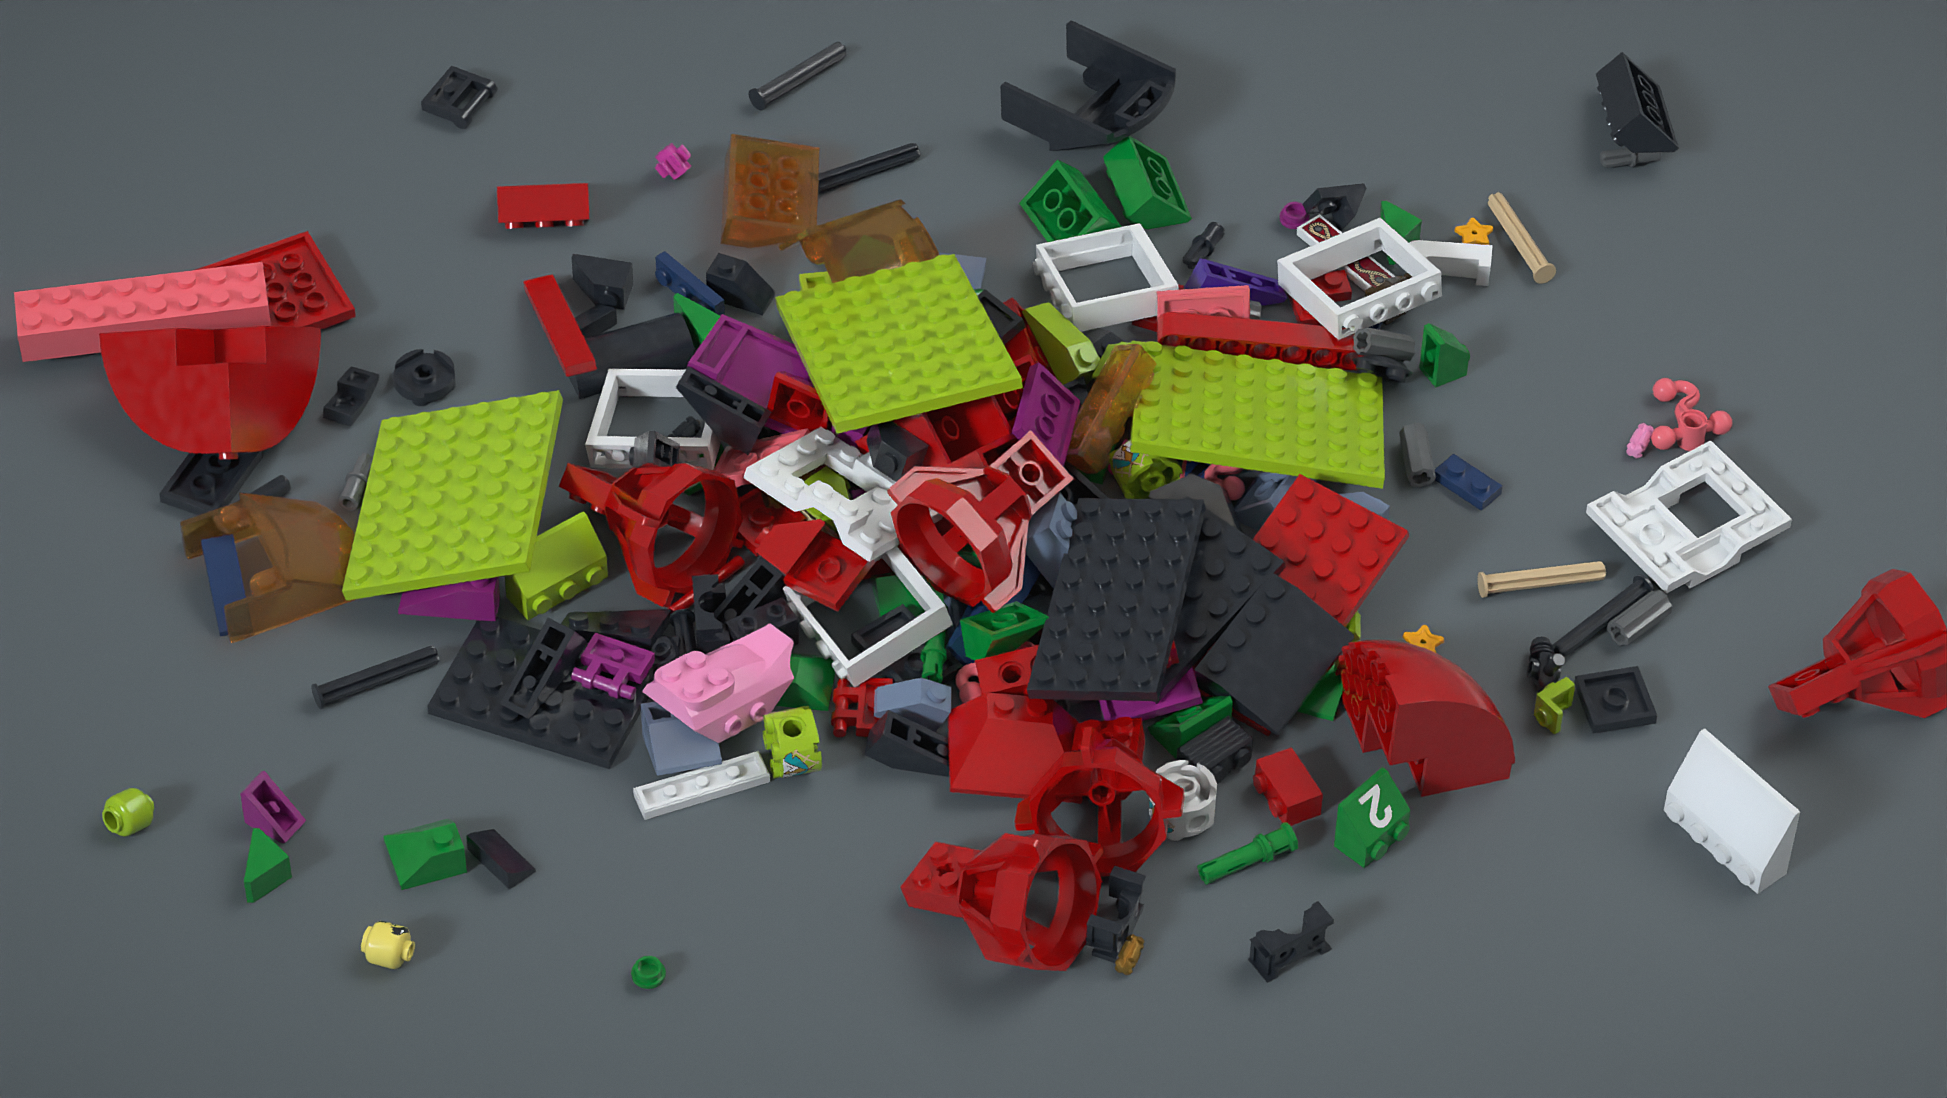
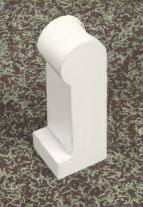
M1415 240L1409 243L1441 271V275L1476 278V285L1488 286L1493 245Z

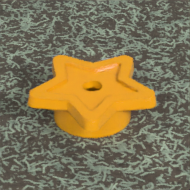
M1470 218L1467 225L1455 227L1454 232L1462 236V243L1489 245L1487 236L1493 231V226L1481 225L1475 218Z
M1422 625L1417 632H1404L1402 635L1403 639L1408 643L1424 647L1435 652L1437 646L1444 643V637L1431 634L1427 625Z

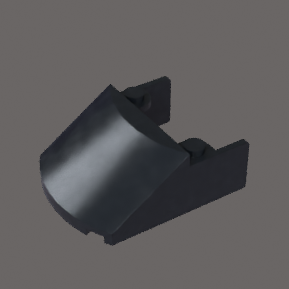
M1070 20L1066 24L1067 58L1087 67L1083 72V82L1087 87L1097 91L1089 101L1073 114L1010 83L1004 82L1000 86L1002 120L1048 141L1049 151L1115 142L1144 128L1163 111L1171 99L1176 83V68Z

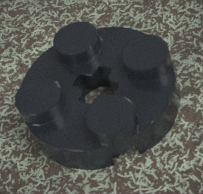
M416 349L401 356L395 364V371L393 373L394 387L402 397L412 400L416 406H426L430 401L444 397L456 387L454 363L449 356L441 351L434 350V354L424 353L423 349ZM422 373V374L425 375V376H426V375H430V376H429V377H426V378H420V377H419V374Z

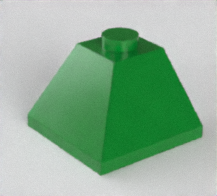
M1015 601L1003 605L995 613L988 610L961 619L960 623L966 657L975 661L1015 651L1042 629L1045 620L1049 617Z
M791 653L790 669L794 679L776 706L792 708L809 706L811 710L829 711L836 674L832 667L834 661L831 657L825 659L820 655Z
M450 819L436 821L383 836L401 890L467 873L464 846L455 822Z

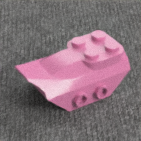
M768 624L747 636L707 654L700 651H692L656 670L654 681L647 684L642 692L695 732L720 743L757 722H761L763 715L772 712L794 679L790 669V656L794 642L772 624Z

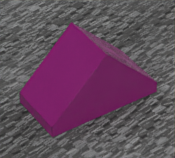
M261 771L240 793L245 823L253 828H260L266 835L281 843H286L306 821L265 771Z

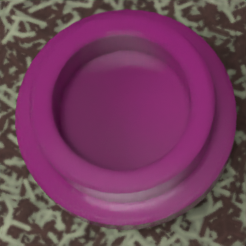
M1290 202L1281 210L1279 219L1286 228L1297 229V227L1309 221L1310 214L1306 213L1302 203Z

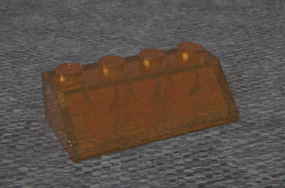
M1139 344L1114 346L1077 414L1066 460L1086 474H1097L1106 467L1110 459V455H1108L1110 449L1123 436L1125 431L1123 425L1128 416L1133 415L1134 408H1138L1140 403L1138 398L1142 390L1146 389L1154 378L1153 370L1156 362Z

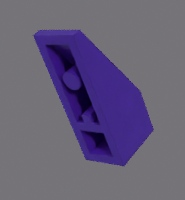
M1202 258L1199 259L1184 286L1185 289L1248 285L1250 288V300L1260 302L1261 306L1283 303L1287 298L1283 288L1278 285L1277 279Z

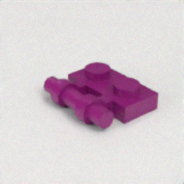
M595 633L581 655V664L588 666L587 670L575 667L571 679L582 683V687L591 690L598 688L607 691L611 697L617 699L624 697L633 700L636 688L626 684L629 680L638 684L642 683L655 662V653ZM603 671L615 675V677L612 680L600 676V674Z

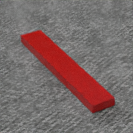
M553 274L523 281L525 292L566 377L597 370L595 359Z

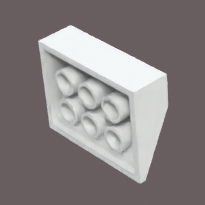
M1704 728L1699 732L1667 790L1664 811L1673 822L1683 827L1695 842L1701 843L1713 854L1719 863L1724 864L1737 875L1741 883L1748 885L1758 894L1787 874L1800 811Z

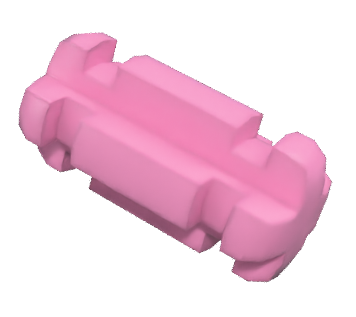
M1645 423L1638 425V429L1635 430L1630 439L1631 443L1627 444V455L1633 456L1636 459L1642 457L1641 453L1646 450L1654 431L1651 425L1647 426Z

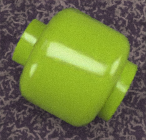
M128 788L106 800L102 812L104 824L112 833L128 837L151 825L154 803L141 790Z

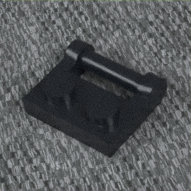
M451 66L421 101V107L423 111L450 120L460 129H466L472 122L471 117L487 98L494 96L498 88L493 81ZM472 89L478 91L463 110L457 108Z

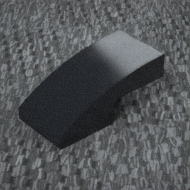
M351 366L337 381V393L323 407V418L352 426L370 400L379 381V374Z

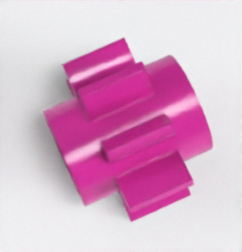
M670 143L655 156L659 161L655 169L663 179L670 175L675 180L691 167L687 161L691 154L683 144L676 148L673 143Z

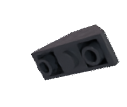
M1190 474L1152 490L1148 496L1150 499H1184L1188 495L1192 499H1204L1208 510L1243 532L1227 490L1196 475Z

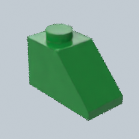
M1430 323L1424 325L1419 368L1436 388L1466 376L1468 362L1470 361L1468 348L1461 344L1452 333Z

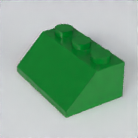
M1131 136L1123 138L1103 156L1107 167L1106 173L1113 181L1116 189L1114 193L1121 201L1124 209L1123 215L1128 222L1133 225L1140 223L1143 228L1149 230L1187 223L1192 219L1167 157Z
M1057 160L1019 203L1047 242L1122 227L1081 171L1060 160Z

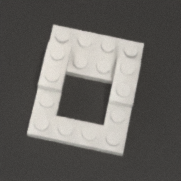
M820 427L746 468L744 479L792 511L797 512L814 507L834 520L842 544L869 562L900 544L890 513L898 505L887 493V490L896 482L873 467L869 452L863 455L857 448L849 446L829 430ZM822 464H826L867 492L854 500H849L833 490L830 485L820 480L808 486L799 477ZM929 508L934 523L942 519L943 516Z
M1712 441L1662 465L1646 485L1627 495L1612 491L1587 504L1586 513L1665 593L1683 584L1692 588L1739 563L1743 552L1789 529L1792 518ZM1705 481L1740 516L1697 538L1667 508L1679 503L1681 493Z

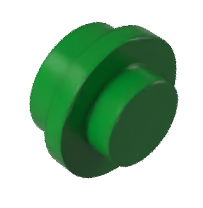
M643 956L633 965L631 977L638 987L652 989L663 983L666 977V970L658 958Z

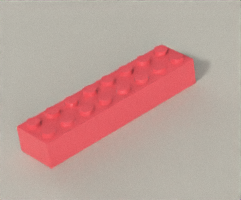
M263 262L14 292L17 335L22 362L101 353L99 333L167 328L225 329L271 326Z

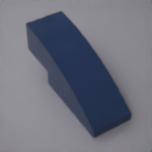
M233 534L201 540L220 636L252 631Z

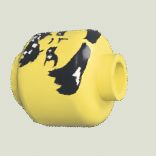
M378 921L373 926H368L361 942V951L365 953L369 963L389 969H398L404 961H410L415 949V942L411 941L408 928L386 921Z

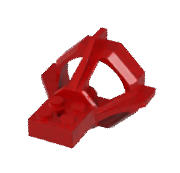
M1031 430L990 466L982 469L914 466L887 490L888 495L898 505L890 513L901 550L916 567L917 572L923 575L936 591L972 607L982 601L992 613H995L1022 589L1029 520L1036 511L1070 483L1073 477ZM1023 475H1028L1030 479L1028 481L1025 480ZM929 508L945 517L954 527L941 536L931 518ZM969 543L975 551L982 569L965 561L957 552Z
M567 463L559 483L560 488L570 492L568 496L570 499L583 504L589 502L592 504L591 510L606 515L609 529L618 538L636 593L661 607L668 608L675 592L687 594L693 589L692 576L712 575L725 565L732 546L742 548L744 540L736 537L743 521L735 480L714 470L680 463L668 467H633L617 478L607 472ZM697 482H701L705 492L704 516L673 503L683 491ZM667 524L695 537L689 548L674 562L659 568L655 566L654 544L659 528Z
M1891 569L1870 579L1861 590V597L1828 635H1825L1823 638L1824 659L1768 686L1778 710L1802 716V718L1816 714L1820 711L1819 706L1829 701L1837 703L1846 698L1926 718L1947 708V628L1939 609L1912 573ZM1893 677H1894V679L1897 681V683L1900 685V687L1902 688V690H1898V689H1897V686H1896V684H1895V682H1894V680H1893Z
M1119 717L1109 721L1087 720L1082 723H1076L1072 750L1064 752L1032 788L1031 795L1018 803L1014 821L1016 831L1034 830L1035 834L1071 837L1058 826L1051 813L1066 797L1086 795L1094 804L1099 805L1098 844H1101L1103 854L1096 862V866L1100 876H1110L1114 866L1136 872L1167 838V818H1177L1183 815L1184 789L1142 763L1145 746L1142 718ZM1144 790L1155 804L1152 818L1140 834L1121 843L1122 800H1126L1133 791Z
M1004 833L982 851L935 841L900 888L908 907L963 918L986 960L1034 970L1067 971L1085 946L1086 924L1090 915L1096 916L1102 879L1096 862L1102 856L1103 849L1101 844L1088 842L1087 840L1044 834H1031L1024 837ZM1058 870V902L1051 925L1047 928L1026 917V904L1035 874Z

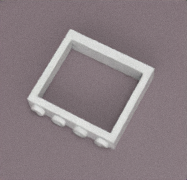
M1381 218L1277 260L1278 285L1338 340L1356 333L1358 329L1373 326L1442 296L1441 271ZM1381 250L1412 276L1410 279L1341 308L1311 281V279Z
M1140 223L1036 245L1037 259L1033 262L1035 274L1041 276L1045 291H1050L1053 305L1055 307L1058 306L1060 313L1081 332L1157 316L1156 291L1179 290L1176 280ZM1133 256L1151 287L1076 303L1058 271Z
M608 370L585 443L591 468H633L629 463V451L631 447H634L636 437L607 436L619 396L683 397L676 389V386L686 370ZM706 423L701 438L668 437L680 444L679 464L686 463L713 470L721 440ZM699 454H704V458H699Z
M897 546L875 558L874 562L882 558L926 612L850 661L806 607L815 600L787 586L783 587L788 600L787 604L795 615L801 619L800 626L809 639L816 638L818 642L815 644L821 655L825 659L831 657L834 661L832 667L841 680L847 678L854 688L953 625L945 604Z

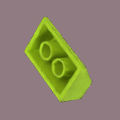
M584 511L536 537L530 572L504 576L506 597L527 620H530L539 614L546 613L550 608L573 598L576 594L590 586L599 584L608 577L606 553Z

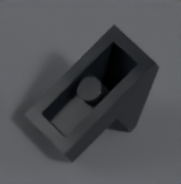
M1364 183L1317 188L1303 203V207L1307 214L1320 213L1321 215L1331 213L1338 230L1342 231L1355 217L1367 188Z

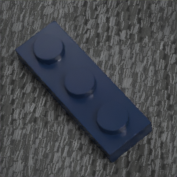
M666 251L655 257V275L662 286H667L675 294L679 293L720 316L722 314L725 315L724 299Z

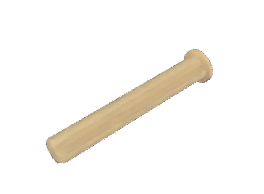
M1500 192L1491 194L1488 197V205L1532 270L1535 282L1542 284L1550 281L1556 274L1555 266L1548 263L1503 194Z
M1598 561L1485 575L1484 572H1479L1478 589L1481 597L1484 598L1490 593L1599 581L1605 579L1606 569L1605 565Z

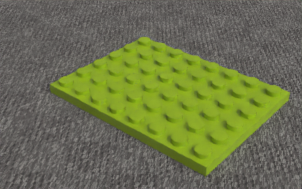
M955 254L939 255L931 260L910 262L902 267L881 269L873 274L860 277L852 276L844 281L819 284L811 289L790 291L785 295L775 297L777 309L837 434L1023 388L1022 378Z
M1137 341L1148 348L1147 353L1154 356L1155 360L1139 391L1136 389L1133 391L1130 452L1291 476H1299L1301 474L1312 479L1383 489L1385 465L1382 377L1366 372L1361 374L1346 372L1339 368L1325 369L1314 367L1310 364L1284 363L1278 359L1264 360L1252 358L1249 355L1222 354L1216 350L1202 351L1191 349L1187 346L1174 347L1161 345L1154 341Z
M560 391L540 392L533 395L510 397L503 400L480 402L473 405L450 407L443 410L383 419L380 425L342 593L346 601L530 572L563 403Z

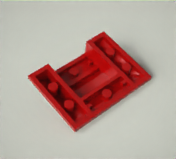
M985 693L951 709V713L948 715L950 792L1027 798L1031 795L1032 788L1064 752L1072 750L1076 723L1079 722L1053 699H1029V696ZM1082 796L1066 797L1062 802L1081 804Z

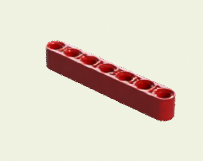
M1166 312L1157 319L1158 343L1161 345L1187 346L1191 349L1202 351L1216 350L1222 354L1249 355L1257 359H1278L1284 363L1310 364L1314 367L1339 368L1342 370H1357L1352 359L1364 356L1358 355L1353 349L1354 334L1338 340L1324 326L1180 312Z

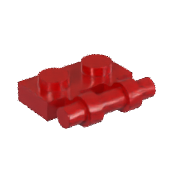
M869 678L861 683L859 687L855 688L850 687L848 679H839L837 688L833 691V702L835 703V711L831 714L833 735L844 737L849 726H856V736L868 737L870 729L880 719L874 716L875 690L877 687L893 684V678ZM851 703H858V710H848V706Z

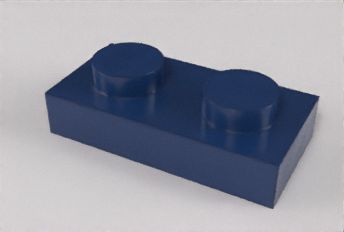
M1452 454L1435 469V481L1481 511L1502 494L1501 484L1455 454Z

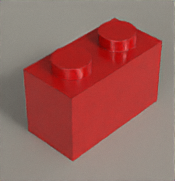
M1292 747L1256 760L1253 784L1259 794L1263 793L1267 799L1269 809L1275 818L1278 817L1282 823L1287 822L1290 826L1321 815L1323 793Z

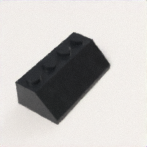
M1621 52L1596 73L1599 84L1597 89L1603 98L1601 104L1608 115L1606 121L1611 126L1612 132L1610 135L1618 146H1625L1632 153L1675 152L1679 147L1660 86L1627 55Z

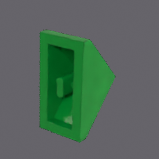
M1381 201L1380 218L1408 243L1420 240L1422 220L1389 201ZM1387 255L1388 264L1395 265L1396 262Z
M253 828L244 877L247 903L256 902L292 878L289 856L260 828Z

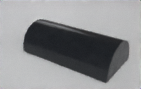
M676 312L585 338L595 359L597 370L570 376L569 379L579 399L602 392L609 369H687L690 359L695 354V350L685 320L680 313Z

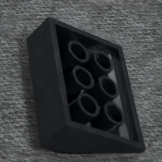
M1271 572L1194 669L1198 688L1213 697L1230 696L1234 710L1278 736L1338 660V657L1342 654L1341 648L1348 646V643L1352 642L1354 634L1298 587Z

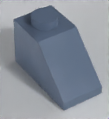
M924 678L877 687L874 695V716L881 718L890 710L936 732L951 713V687Z

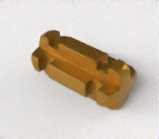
M1134 934L1127 936L1126 939L1128 941L1124 942L1118 955L1119 959L1115 961V970L1118 973L1130 975L1133 972L1131 968L1136 966L1141 955L1140 951L1144 949V939Z

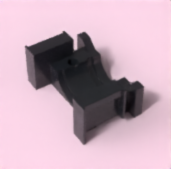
M718 574L692 576L697 651L704 654L730 643L729 630L723 631L722 623L714 618L713 613L726 598L725 583H719Z
M1117 866L1113 867L1109 879V896L1117 898L1116 907L1119 911L1118 919L1120 920L1111 921L1092 914L1090 915L1086 924L1085 945L1094 947L1092 956L1113 963L1119 959L1118 955L1124 942L1128 941L1126 938L1132 934L1144 909V904L1139 903V899L1143 892L1145 875Z
M1317 901L1312 904L1311 908L1304 911L1301 933L1287 934L1280 929L1256 932V936L1250 939L1251 946L1248 961L1263 979L1269 983L1278 978L1279 969L1316 950L1321 955L1332 950L1325 941V932L1328 926L1334 924V919L1321 903Z

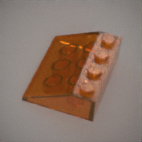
M731 134L725 157L720 244L755 248L815 237L817 233L820 148Z

